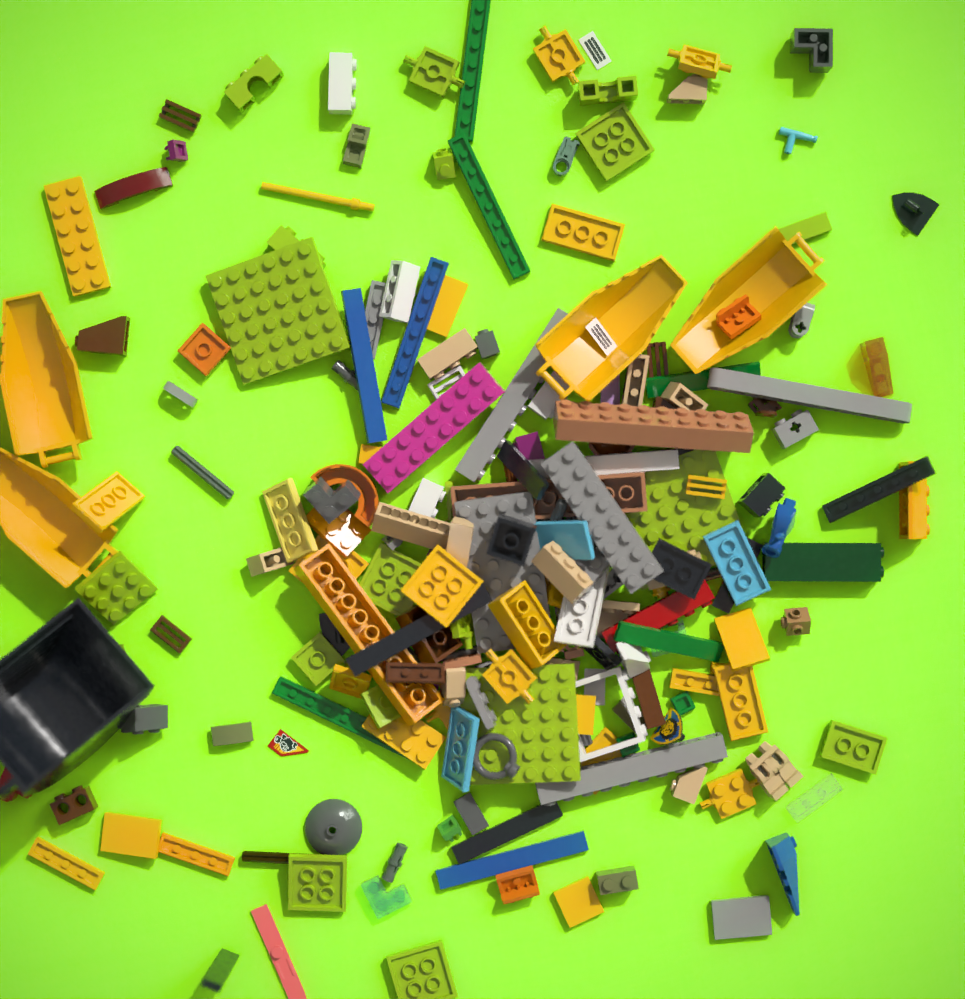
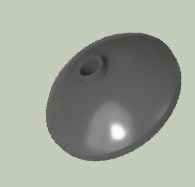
M326 799L316 804L309 812L305 822L306 838L313 849L320 854L345 855L355 848L361 838L362 820L356 808L347 801ZM334 827L336 829V832L331 833L329 831V828Z

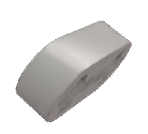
M169 380L163 387L164 390L191 407H194L198 401L197 398Z

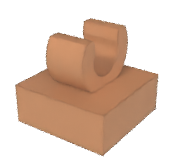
M568 644L565 646L567 649L563 652L565 660L585 656L582 647L574 646L570 648Z

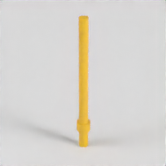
M262 182L261 185L262 190L347 206L352 210L358 211L362 209L374 212L375 204L361 202L360 199L356 198L351 200Z

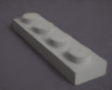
M374 280L371 281L365 310L373 359L376 358L384 320L383 317L379 316L386 286V283Z

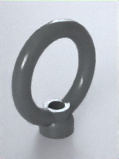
M489 733L476 741L473 766L481 776L490 780H500L505 777L512 779L520 769V766L516 764L517 752L509 738L502 734ZM489 741L501 742L509 752V762L499 772L486 770L479 760L480 749Z

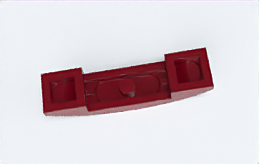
M161 167L119 179L94 192L100 209L119 204V201L152 190L158 191L173 186L168 168Z

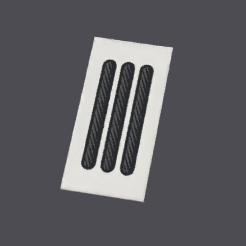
M593 31L579 39V42L597 70L612 61Z
M597 318L593 319L585 327L607 356L617 347Z

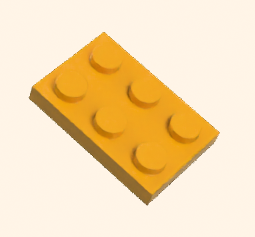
M315 508L306 515L310 527L344 558L371 531L349 509L345 510L331 523H328Z

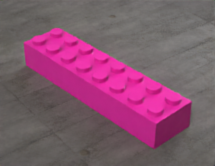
M479 362L363 464L364 467L387 493L391 492L499 398L505 390L483 364Z

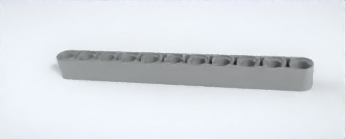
M710 368L707 388L902 424L910 423L913 406L912 403L721 368Z

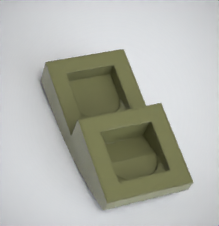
M352 123L343 164L362 168L371 130L370 127Z
M250 721L210 727L213 746L254 741L252 723Z

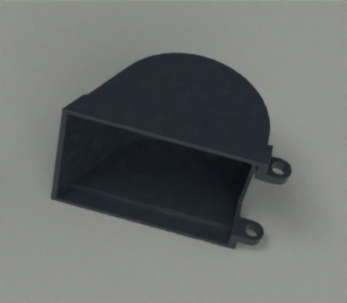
M79 598L0 659V762L13 776L0 787V800L9 796L17 788L25 797L36 794L67 776L98 751L121 728L135 707L145 700L155 687Z

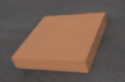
M480 653L445 660L443 664H445V670L481 663L482 658Z

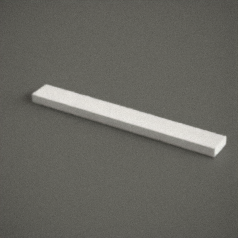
M678 449L585 456L597 475L679 469ZM547 459L528 460L545 479H550L541 466V463Z

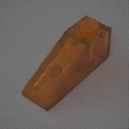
M883 337L860 343L873 396L884 397L894 394L889 358Z

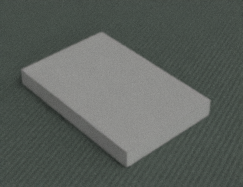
M768 895L711 900L715 940L772 935Z

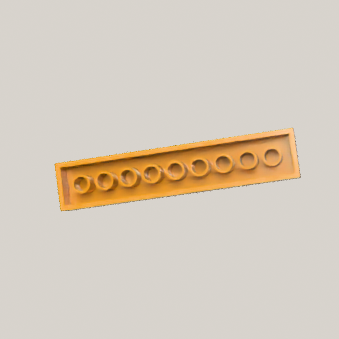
M330 544L321 548L294 569L295 573L354 653L394 632ZM407 648L368 669L370 675H372L408 726L416 723L444 701L433 684L385 683L386 662L417 663Z

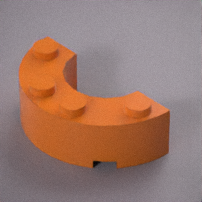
M335 464L321 468L310 477L314 482L322 477L330 487L343 484L349 479L361 493L358 499V509L354 516L368 528H371L379 505V495L375 484L366 473L350 465Z

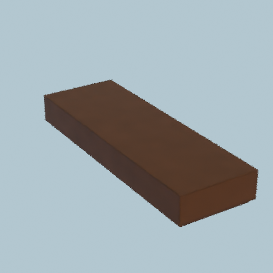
M386 662L385 683L445 684V664Z
M650 669L632 677L646 728L651 729L665 725V719Z

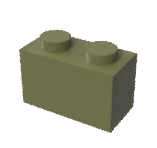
M634 865L596 871L600 895L639 889Z

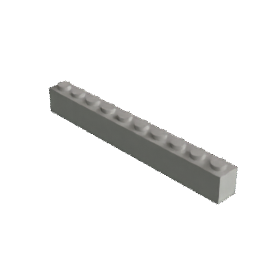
M558 308L537 342L568 313ZM535 345L455 469V471L473 482L476 479L478 481L481 480L486 472L483 468L486 464L490 465L496 456L493 454L497 447L501 449L506 440L504 435L507 431L511 433L517 424L514 422L517 415L522 416L527 408L524 405L527 399H533L537 392L534 388L538 383L542 384L544 381L541 376L538 377L535 374L546 363Z
M720 732L633 753L625 757L621 756L580 767L581 781L535 783L540 804L551 806L559 800L575 799L574 796L582 795L586 797L598 790L606 792L611 790L613 786L625 787L629 786L630 782L637 780L638 782H645L649 780V777H664L668 775V772L675 771V773L684 772L686 768L692 766L700 768L705 766V763L711 761L712 763H719L723 761V758H727L728 755L723 735Z

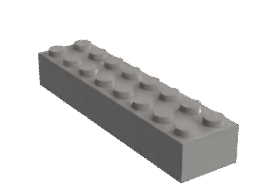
M574 441L541 463V466L580 521H587L590 536L631 594L664 572V569Z

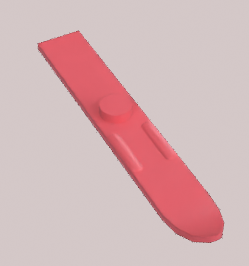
M265 904L251 910L288 999H307L268 905Z

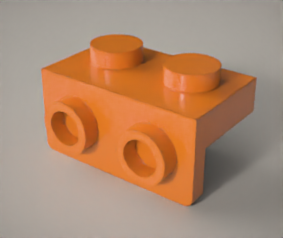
M746 294L741 298L735 299L732 304L720 309L716 314L717 326L731 340L761 320V314L749 303V296Z
M533 865L495 875L503 904L514 903L515 901L540 895Z

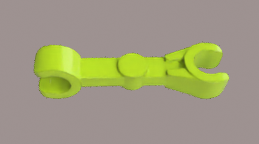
M453 481L445 482L446 507L448 510V518L445 519V522L452 521L453 519L450 488L454 486Z

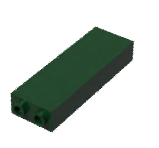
M783 543L782 551L777 558L769 557L762 552V571L767 581L881 582V578L884 576V567L881 566L884 548L881 547V543Z

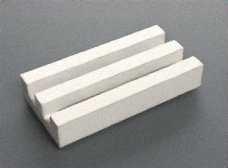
M459 365L427 385L437 400L442 395H437V392L461 379L465 373ZM458 371L460 372L458 376L438 388H433L434 385Z

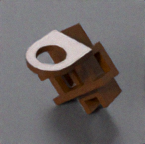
M752 397L753 400L747 404L755 413V416L774 418L777 416L776 411L782 409L777 401Z

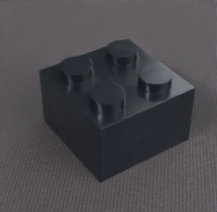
M769 472L763 473L737 502L753 517H764L772 509L770 505L775 501L778 502L785 495L783 491L786 488Z
M500 513L486 554L524 566L537 525Z

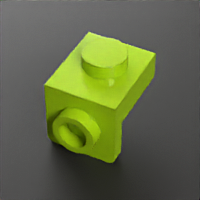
M441 148L437 152H433L437 180L455 178L452 151L447 148Z

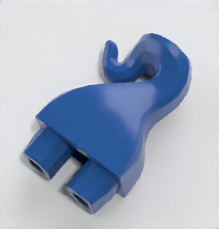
M785 498L783 504L778 503L772 523L770 541L762 547V552L772 558L779 557L784 540L794 527L796 509H794L796 506L795 500Z

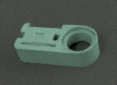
M567 136L564 137L553 163V172L557 176L563 177L568 174L574 155L580 146L579 141H573ZM564 162L567 165L566 171H557V163Z

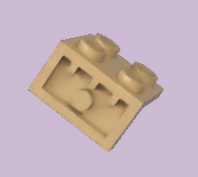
M603 599L597 636L604 638L601 631L639 611L640 603Z

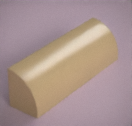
M379 502L371 531L430 549H434L438 544L446 551L451 523Z
M454 516L450 524L446 551L467 568L474 524L466 519Z

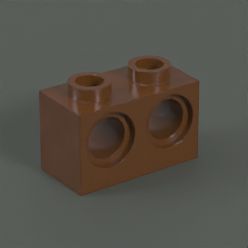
M82 785L72 789V793L67 796L63 793L54 797L55 801L50 804L58 825L99 807L90 786L83 788ZM79 795L86 798V804L79 802ZM61 803L67 804L68 812H64L61 809Z

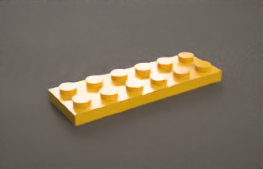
M78 176L44 185L73 296L77 297L111 288L82 177Z

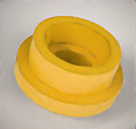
M667 586L652 589V596H657L660 599L669 595L667 591L671 589Z

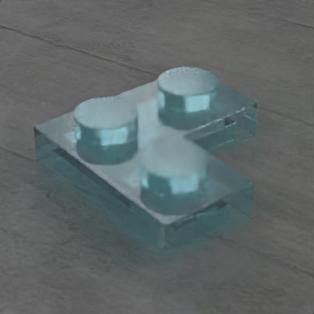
M379 875L361 883V887L377 919L412 902L404 883L389 891H386Z

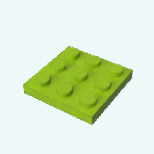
M624 102L575 133L606 182L655 151Z
M380 543L359 584L375 605L399 616L410 609L415 603L400 590L421 563Z
M121 551L117 552L75 587L76 591L113 626L158 590L157 586Z
M289 853L288 910L346 912L347 855Z
M442 939L386 956L398 999H452L458 997Z

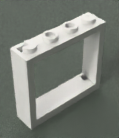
M621 666L577 680L576 687L616 674L637 737L586 753L579 734L580 762L646 740L645 736L648 735L645 724L641 725L639 717H642L639 706H635L633 702L635 698L632 687L628 688L626 680H629L626 670H622Z

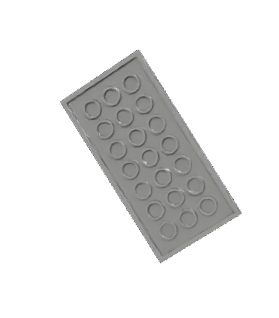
M529 491L455 501L456 517L466 519L474 524L467 568L483 581L482 584L487 589L492 601L526 580L551 619L549 605L547 604L545 576L531 562L540 551L537 532L535 531L524 566L486 554L500 513L536 524L533 497ZM488 604L471 612L478 653H486L490 649L493 652L515 649L489 609Z

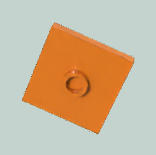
M202 322L177 351L207 377L227 355L231 347Z

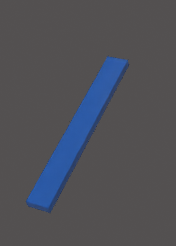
M430 257L381 401L382 403L399 409L401 407L449 266L448 262Z
M361 288L341 291L367 443L387 440Z
M583 830L470 860L460 865L455 864L436 870V875L441 890L589 850Z

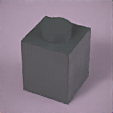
M488 329L477 332L478 335L475 336V341L482 360L500 354L493 330L488 331Z

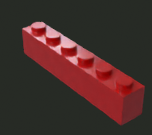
M704 580L695 599L675 591L621 621L657 629L666 624L669 627L678 622L677 618L683 615L686 618L694 614V609L700 606L702 608L712 604L711 600L715 597L706 580ZM619 622L601 631L609 648L617 654L619 653L616 644L619 642L615 641L613 637Z

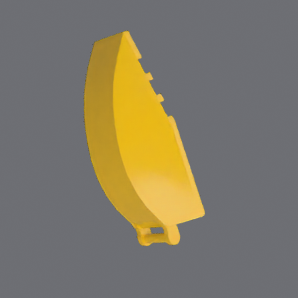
M775 226L715 279L670 344L695 374L770 336L828 285L814 272L825 260L812 250L801 237L802 234L800 232L787 241ZM794 242L812 260L814 264L811 267L791 246ZM746 294L749 296V303L761 314V320L731 340L717 326L716 314L720 309L726 308L735 299L741 298Z
M660 255L639 268L624 274V276L617 280L611 281L604 287L591 292L535 344V347L546 362L535 374L538 377L541 376L560 396V400H564L572 392H575L587 402L591 401L647 348L688 282ZM595 318H597L617 345L608 356L585 328ZM549 367L569 386L566 391L546 371Z
M42 291L3 299L0 385L15 455L39 453L42 468L68 460H82L79 444L89 441L93 437L78 365ZM70 446L73 449V452L50 457L46 455L47 451Z
M0 447V525L5 531V535L49 575L67 589L80 576L88 577L92 574L88 568L105 549L110 553L96 569L119 552L110 544L118 532V529L113 524L99 534L70 508L75 501L81 498L70 486L59 477Z

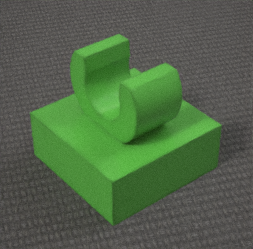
M453 815L437 825L445 841L450 840L453 842L454 835L457 833L460 836L462 835V829Z

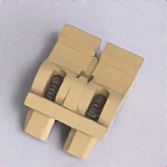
M764 741L758 747L763 755L757 758L751 753L745 758V761L750 768L751 774L760 783L767 796L777 801L789 790L786 785L792 788L804 776L795 768L783 751L775 744L772 746Z

